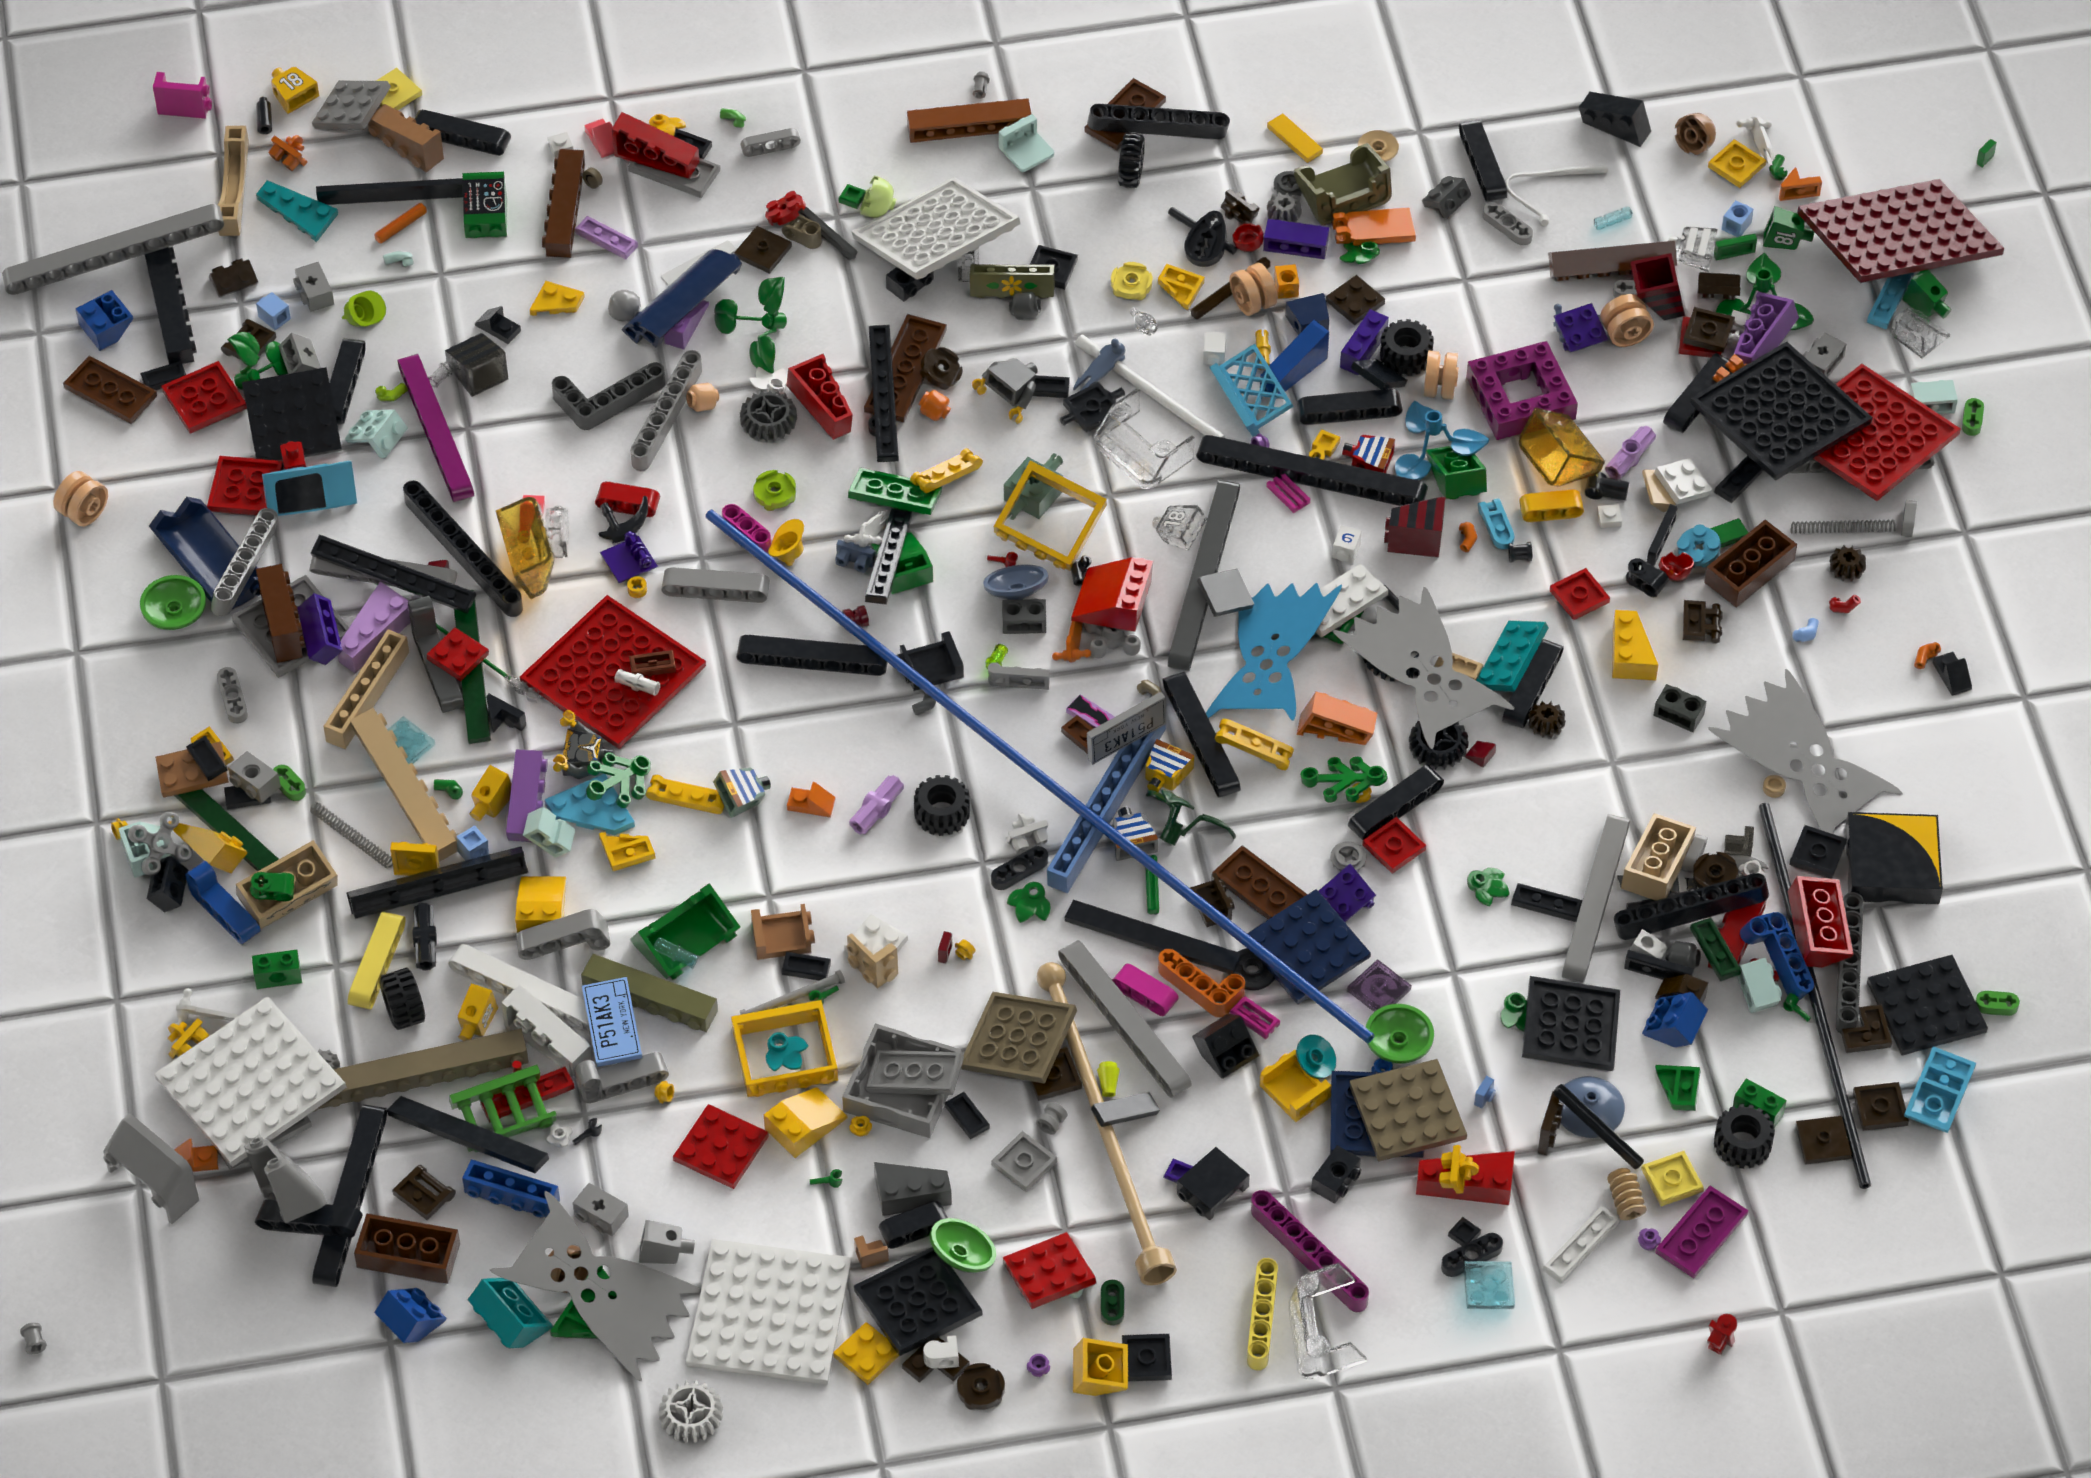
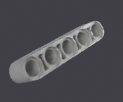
M671 567L664 571L661 590L665 595L672 597L761 603L767 600L770 579L766 575L759 573Z

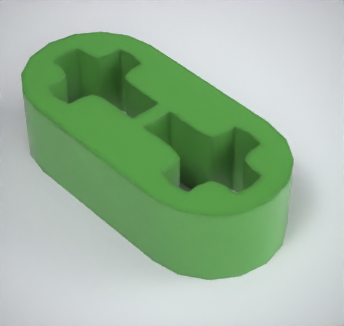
M1971 398L1965 403L1962 430L1970 436L1978 435L1981 431L1984 403L1980 399ZM1972 407L1976 408V413H1972ZM1970 421H1974V427L1970 426Z
M278 765L273 769L278 775H286L287 780L279 776L281 784L279 789L288 799L299 801L305 797L306 789L304 782L289 766Z
M1981 991L1977 994L1975 1002L1983 1014L2011 1016L2018 1011L2020 1000L2017 995L2010 992ZM1983 1000H1987L1989 1004L1985 1005ZM2007 1001L2010 1002L2011 1007L2007 1006Z

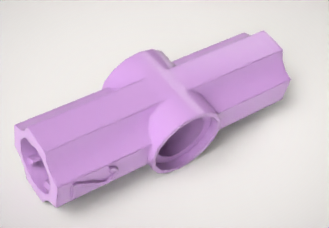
M1641 426L1630 439H1626L1622 443V448L1605 467V471L1610 478L1621 479L1631 467L1638 464L1640 456L1656 439V434L1652 428Z
M888 775L875 792L870 791L865 796L862 807L849 821L850 826L855 832L860 835L866 834L878 818L882 819L888 814L892 802L904 789V784L894 775Z

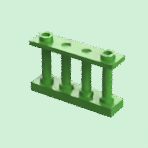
M538 1065L449 1096L452 1110L458 1108L462 1111L465 1121L475 1125L477 1124L470 1108L471 1103L479 1100L483 1102L494 1132L508 1138L540 1127V1129L548 1128L554 1124L553 1122L556 1121L557 1116L555 1111L546 1112L536 1086L537 1080L540 1079ZM521 1085L528 1088L538 1117L527 1121L524 1119L514 1093L515 1088ZM501 1092L506 1096L516 1125L504 1129L492 1100L493 1095ZM467 1147L468 1152L474 1150V1149H471V1148H468V1147Z

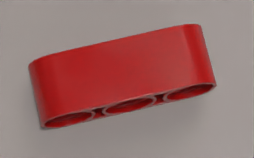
M602 482L595 504L601 509L600 506L603 503H608L613 512L635 515L641 506L643 497L646 496L648 498V513L646 517H653L661 496L658 491L650 488Z

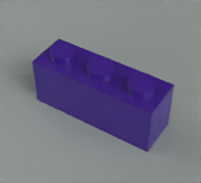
M1268 219L1264 234L1263 251L1325 259L1329 241V227Z
M1371 309L1341 351V369L1359 376L1351 368L1353 361L1369 360L1381 344V335L1384 333L1386 326L1388 327L1389 317Z
M314 593L298 606L297 610L309 659L327 665L343 650L331 600Z

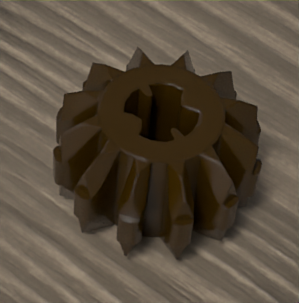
M1845 545L1841 549L1836 548L1834 554L1830 556V572H1834L1835 578L1842 577V581L1849 579L1852 582L1854 578L1860 579L1862 573L1866 570L1865 555L1862 554L1861 549L1854 550L1853 545L1850 548H1847Z
M1543 701L1540 705L1534 704L1528 714L1529 728L1533 729L1534 735L1541 733L1542 738L1545 735H1549L1551 738L1554 734L1559 735L1561 729L1565 726L1564 710H1561L1560 704L1553 706L1552 701L1549 704H1545Z

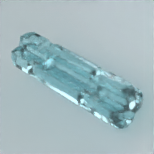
M1627 206L1621 208V211L1616 210L1603 215L1604 217L1595 218L1593 224L1597 230L1605 228V225L1608 227L1623 221L1622 219L1632 218L1633 212Z

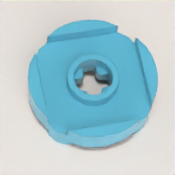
M1701 524L1684 532L1677 541L1679 555L1682 552L1687 553L1693 558L1694 566L1707 567L1721 553V542L1718 534ZM1703 544V550H1694L1696 545Z

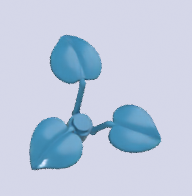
M1414 400L1407 411L1405 425L1412 433L1419 434L1425 431L1426 435L1420 458L1415 454L1400 456L1395 463L1396 476L1420 480L1429 474L1431 463L1423 460L1426 455L1429 435H1439L1443 430L1448 440L1452 441L1451 449L1463 456L1473 455L1489 443V438L1471 429H1458L1454 431L1452 437L1447 430V425L1442 424L1441 412L1423 406Z

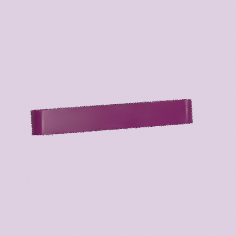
M1265 1190L1256 1191L1251 1198L1252 1216L1351 1311H1364L1367 1308L1369 1289L1366 1284L1269 1192Z

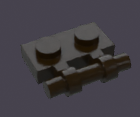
M1684 600L1683 640L1705 641L1706 634L1711 636L1712 643H1719L1720 636H1722L1720 621L1723 619L1720 604H1712V609L1706 608V601ZM1706 619H1710L1712 623L1705 624Z

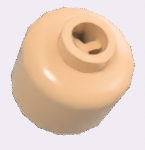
M710 383L695 384L687 391L686 401L688 406L696 412L712 410L715 408L717 401H719V392Z

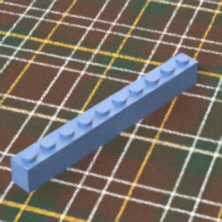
M1166 724L1120 749L1088 800L1086 806L1108 824H1110L1147 762L1156 739L1160 740L1165 732ZM1080 815L1047 869V885L1065 893L1070 891L1103 835L1102 832Z

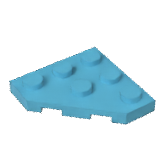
M606 774L597 776L545 799V805L548 810L556 815L555 820L561 819L576 823V826L594 830V828L605 830L607 834L617 835L635 827V822L628 810L616 804V799L619 795L614 787L608 789L599 800L594 801L587 797L586 788L593 780L601 782L607 780Z

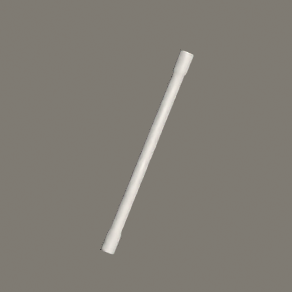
M1080 335L1077 338L1076 346L1095 358L1100 355L1099 351L1101 348L1084 335ZM1119 361L1115 363L1113 371L1198 430L1203 436L1213 435L1225 438L1224 434L1203 422Z

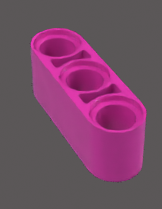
M736 504L724 506L722 517L769 554L768 550L771 546L770 532Z
M1128 963L1112 979L1125 996L1159 1016H1165L1179 999L1178 994L1172 988Z

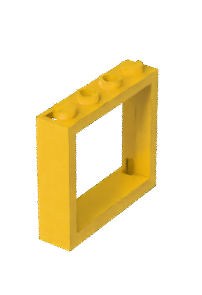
M1030 460L993 526L994 533L1003 541L1010 540L1014 542L1015 546L1023 551L1029 550L1033 552L1034 556L1040 560L1045 561L1047 559L1053 562V565L1058 569L1071 571L1073 563L1076 562L1107 506V499ZM1030 476L1094 508L1068 556L1004 525Z
M822 1000L731 1016L732 1031L747 1097H760L768 1093H782L790 1089L807 1088L811 1085L829 1084L833 1081H838V1068ZM817 1021L828 1066L751 1080L742 1035Z

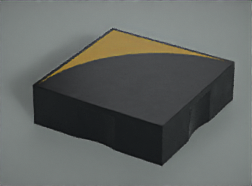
M1848 812L1845 825V838H1847L1846 854L1849 860L1847 874L1848 893H1858L1862 896L1863 902L1899 901L1911 904H1939L1943 886L1938 815Z

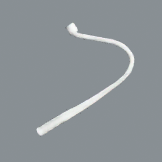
M1595 165L1542 172L1515 173L1505 179L1507 192L1515 200L1539 215L1542 226H1547L1549 224L1547 215L1541 213L1511 191L1508 184L1511 179L1516 177L1608 173L1607 165Z

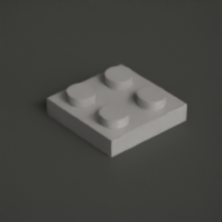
M1024 1131L991 1160V1165L1025 1192L1057 1163V1157Z

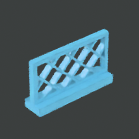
M1255 344L1222 365L1218 366L1215 363L1210 367L1252 437L1260 433L1259 428L1294 407ZM1254 352L1257 354L1254 363L1246 362L1247 356ZM1233 365L1239 366L1237 374H1230L1227 372V369ZM1244 366L1252 367L1250 376L1241 375ZM1258 368L1266 369L1264 378L1255 377ZM1239 380L1248 381L1246 389L1237 388ZM1253 381L1262 382L1259 391L1251 390ZM1267 383L1275 384L1273 393L1264 392ZM1249 395L1257 396L1255 404L1246 403ZM1262 397H1271L1269 406L1260 405ZM1276 398L1286 401L1281 407H1274ZM1258 410L1267 411L1266 416L1257 421L1256 415Z

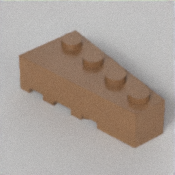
M386 104L376 110L368 123V131L372 136L378 137L387 147L393 148L401 157L407 158L416 168H420L426 173L444 159L440 131L436 129L431 131L428 125L424 123L419 125L414 118L410 116L405 118L402 112Z

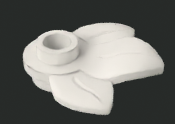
M758 367L755 377L750 378L749 381L759 390L766 391L767 393L769 390L772 393L779 391L781 396L786 391L787 374L782 368L771 374Z

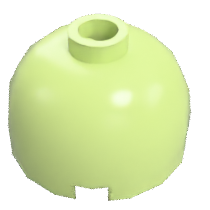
M874 175L870 181V184L873 185L866 190L860 208V214L870 218H878L886 214L888 210H893L896 199L893 198L894 190L892 185L887 180Z

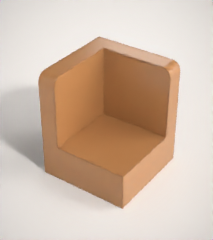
M863 1235L854 1238L855 1252L862 1269L889 1261L888 1248L883 1245L881 1240L866 1244Z

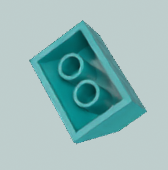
M504 1278L481 1279L467 1299L473 1306V1310L481 1315L487 1322L488 1328L498 1335L501 1343L507 1348H524L553 1327L552 1323L516 1282Z

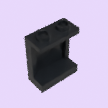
M950 631L941 633V641L911 650H906L905 645H900V654H897V656L933 685L964 678L963 662ZM905 677L906 683L911 684L913 691L920 690L917 685Z
M1215 1147L1177 1180V1195L1183 1202L1191 1204L1200 1216H1205L1208 1220H1211L1214 1217V1211L1238 1189L1244 1192L1249 1187L1250 1174Z

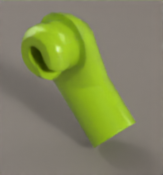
M400 383L392 390H386L385 386H379L376 388L375 393L381 401H396L408 391V388L404 383Z

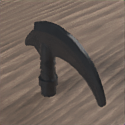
M644 496L637 513L631 519L621 524H618L609 504L603 503L600 506L602 514L607 518L610 526L607 531L599 532L598 535L612 540V543L625 541V534L631 531L636 534L645 522L648 513V498Z

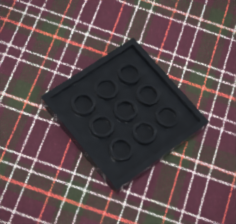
M327 367L242 382L256 459L283 461L280 446L290 441L302 443L304 457L342 451Z
M1953 954L1870 976L1867 979V984L1877 1005L1882 1004L1888 1028L1901 1055L1987 1033V1024Z
M1530 976L1522 1057L1613 1071L1620 990Z
M933 1247L854 1285V1292L899 1356L983 1315L981 1307L951 1266L940 1259Z

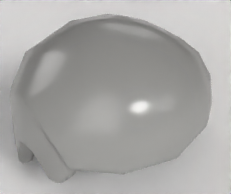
M630 290L615 292L609 300V315L619 321L632 320L634 315L640 312V297Z

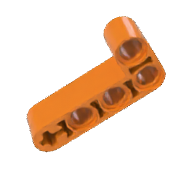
M1164 949L1159 954V974L1215 1017L1220 1018L1228 1014L1245 995V980L1239 974H1231L1218 984L1175 950Z

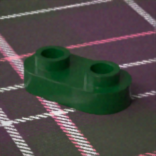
M1113 1279L1105 1281L1101 1286V1319L1107 1325L1112 1326L1120 1324L1124 1319V1286L1120 1281ZM1110 1293H1115L1116 1295H1115V1296H1110L1109 1294H1110ZM1113 1313L1116 1314V1316L1111 1317L1109 1316V1314Z

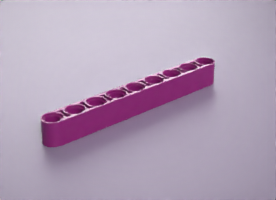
M419 354L398 359L397 362L401 376L408 388V393L452 501L457 502L474 497L472 483Z

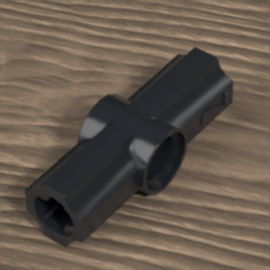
M419 903L417 906H414L413 945L415 947L416 968L426 971L436 967L435 946H437L436 926H434L433 905Z

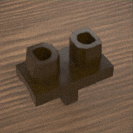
M1230 189L1226 190L1225 199L1221 204L1227 219L1235 218L1242 224H1252L1253 218L1257 217L1260 208L1255 203L1249 204L1246 202L1245 196L1242 193H1234Z

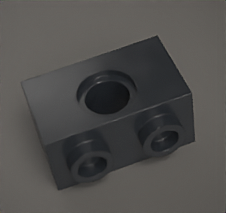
M1337 1145L1313 1176L1311 1191L1335 1204L1340 1197L1343 1198L1347 1194L1352 1180L1356 1181L1362 1171L1360 1168L1361 1158Z

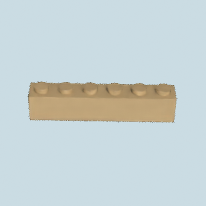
M391 630L386 631L324 724L326 742L343 749L347 748L355 736L350 720L374 707L409 654L407 636Z

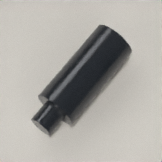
M260 97L256 104L257 131L260 134H269L272 132L271 103L267 101L266 97Z

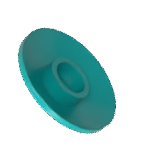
M1315 1034L1307 1035L1299 1041L1296 1055L1301 1068L1314 1078L1323 1079L1330 1076L1336 1068V1054L1331 1044L1323 1037Z

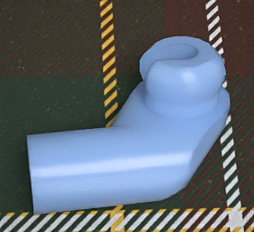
M1810 618L1807 627L1799 628V630L1793 632V639L1796 642L1813 640L1816 636L1819 621L1815 618Z

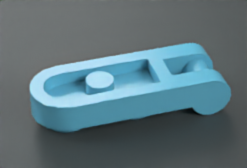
M1493 499L1489 503H1485V501L1478 503L1479 514L1482 515L1493 544L1499 549H1508L1509 543L1514 544L1515 536L1500 499Z

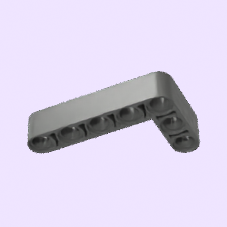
M650 363L588 399L569 378L557 376L552 380L553 399L580 429L590 430L662 389L666 384L665 368L661 363Z
M430 596L408 601L413 638L442 713L464 707V701L456 679L427 660V653L440 642Z

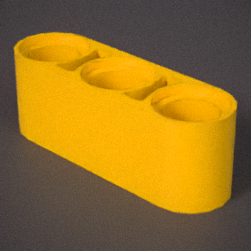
M1578 490L1529 493L1521 496L1519 499L1522 517L1526 522L1577 518L1584 513L1581 495Z

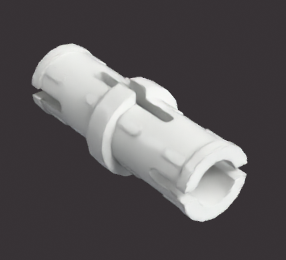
M622 669L616 672L615 682L629 686L634 691L641 690L655 696L660 690V682L644 678L642 674L637 673L635 675Z

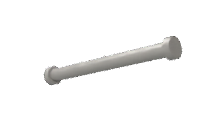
M841 970L835 971L834 975L749 1010H740V1015L778 1008L809 995L813 990L819 991L836 983H845L844 976Z

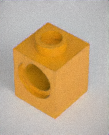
M1296 264L1275 266L1274 282L1278 299L1299 297V279Z

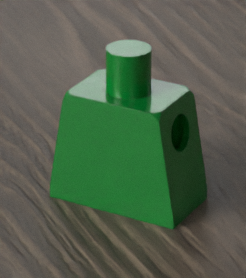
M1929 270L1920 271L1911 279L1902 299L1906 304L1925 318H1929L1934 313H1937L1944 319L1952 310L1944 303L1948 291Z

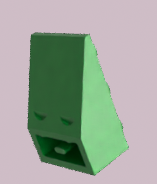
M911 532L907 534L891 588L892 594L933 582V565L926 550ZM872 543L870 546L875 550V557L877 558L880 544Z

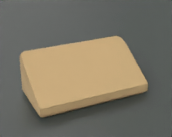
M1644 469L1642 474L1651 505L1662 512H1666L1670 504L1676 505L1654 474L1655 470Z

